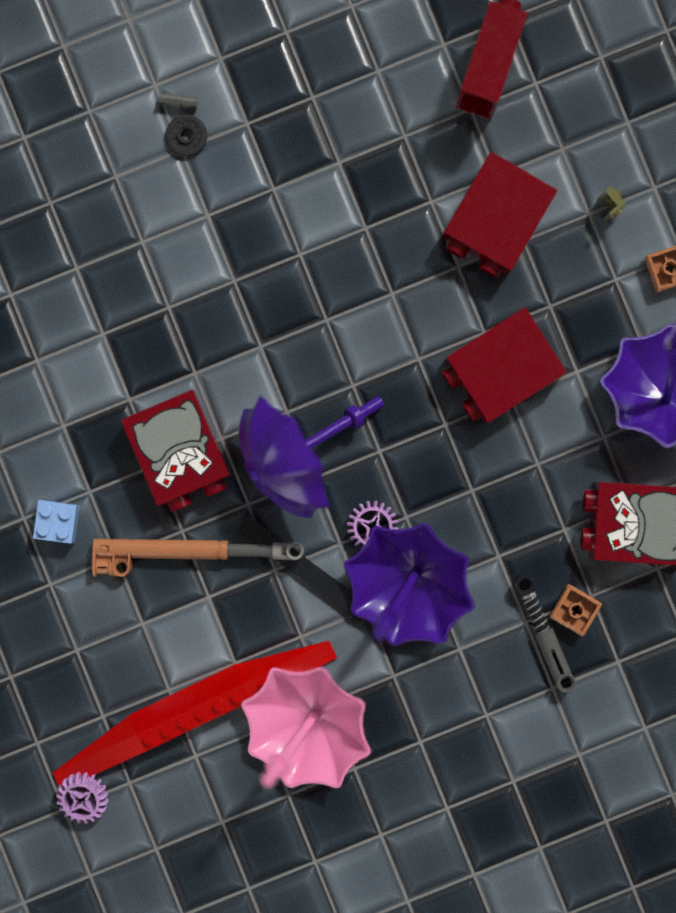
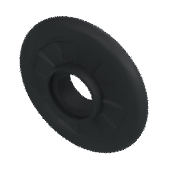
M180 115L174 118L167 126L165 138L167 145L174 153L180 156H192L200 152L205 146L207 130L199 118L192 115ZM188 130L192 133L189 140L181 138L183 131Z

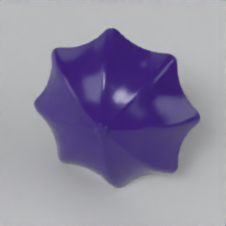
M676 323L668 324L661 330L647 336L625 337L621 339L619 353L614 365L600 379V384L609 393L614 403L617 426L623 429L643 432L654 438L665 448H670L676 444Z
M259 396L253 408L243 410L239 423V443L244 456L245 470L261 494L269 497L283 510L302 518L311 519L313 513L318 508H329L323 487V465L311 449L348 427L359 429L364 425V418L384 407V402L380 397H376L359 408L350 405L344 410V417L304 440L292 416L279 412L264 397Z
M421 523L407 529H388L374 526L371 529L365 546L355 556L344 562V569L349 576L353 592L351 613L373 624L376 627L374 636L378 639L386 638L392 646L415 640L443 644L447 640L449 631L456 621L475 608V603L467 586L469 558L467 555L455 551L444 544L426 523Z

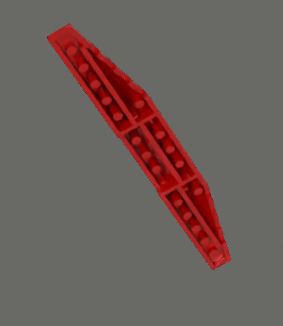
M328 640L234 664L131 713L53 772L54 778L58 786H60L63 780L71 774L76 775V773L80 772L83 776L87 772L88 777H91L242 706L245 700L253 697L263 687L272 668L289 672L311 671L336 659V653Z

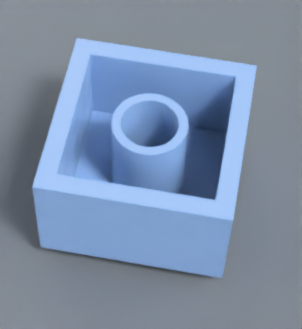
M38 500L33 538L75 543L80 505Z

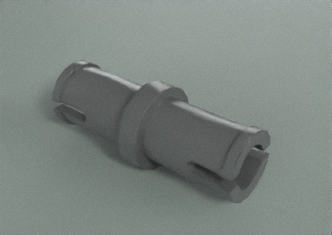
M160 93L159 105L175 106L176 109L183 107L197 110L198 97L181 96L180 93H177V95Z

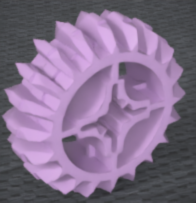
M366 501V508L359 504L361 511L354 508L353 511L357 515L355 517L349 515V518L354 521L353 523L347 522L348 526H353V529H349L347 532H354L350 540L352 541L357 538L358 541L354 544L356 547L362 543V549L369 539L370 528L363 522L372 523L377 517L376 526H380L379 519L381 514H384L387 518L389 529H399L393 527V524H397L398 520L392 521L391 519L396 514H388L391 510L390 507L383 510L384 503H381L379 508L377 507V501H374L373 507H370V502ZM367 511H376L371 520L360 518ZM357 523L365 526L367 529L364 540L357 532Z
M78 772L76 775L71 774L63 780L58 788L59 791L56 797L58 798L57 804L61 805L59 811H65L64 817L69 815L71 816V821L77 819L79 824L83 820L87 824L90 820L94 822L97 817L100 818L103 812L107 809L109 799L107 798L108 791H104L106 785H100L101 779L96 781L94 779L95 774L88 777L87 772L83 776Z

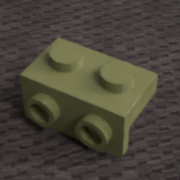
M612 186L606 189L599 197L610 210L603 218L605 222L609 218L613 221L624 211L622 207L626 204L621 198V192L617 188L613 189Z

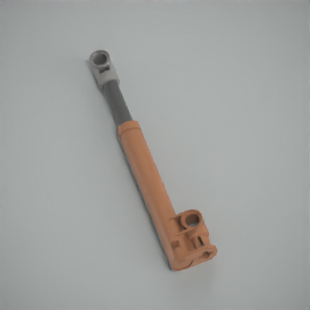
M94 539L92 574L93 577H97L98 574L120 577L128 576L133 569V558L228 560L229 556L273 557V560H297L303 557L305 551L304 547L296 542H273V545L229 544V541ZM293 546L300 548L301 552L297 557L292 556L290 553V549ZM122 562L127 566L125 573H121L118 570V566Z

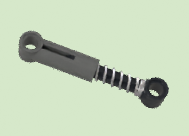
M519 575L515 578L513 585L519 596L525 601L526 610H529V616L532 617V623L535 624L534 629L538 631L535 637L555 681V685L563 693H570L576 687V680L572 675L552 627L547 625V619L544 618V613L541 611L542 607L539 606V601L536 600L534 581L527 575ZM525 579L528 581L529 586L526 590H521L519 583ZM554 656H556L557 661H558V663H559V666H560L562 672H559V669H558V667H557V665H556V662H555V660H554V658H553ZM566 677L569 678L570 684L567 687H562L561 680Z

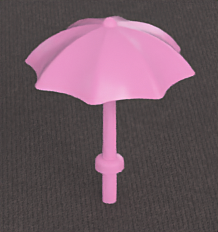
M323 667L306 672H289L272 668L263 687L253 697L242 703V709L247 717L250 728L248 753L266 763L267 771L262 777V783L265 786L270 787L277 778H281L289 788L308 783L324 784L333 788H339L348 770L371 752L365 739L362 725L365 703L361 699L351 696L342 690Z

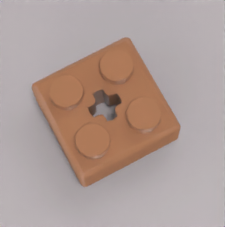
M676 246L645 256L655 291L658 293L676 287ZM667 264L673 266L671 273L665 270Z
M568 584L549 617L577 634L584 636L600 610L602 603ZM578 605L580 613L572 615L573 611L571 608Z

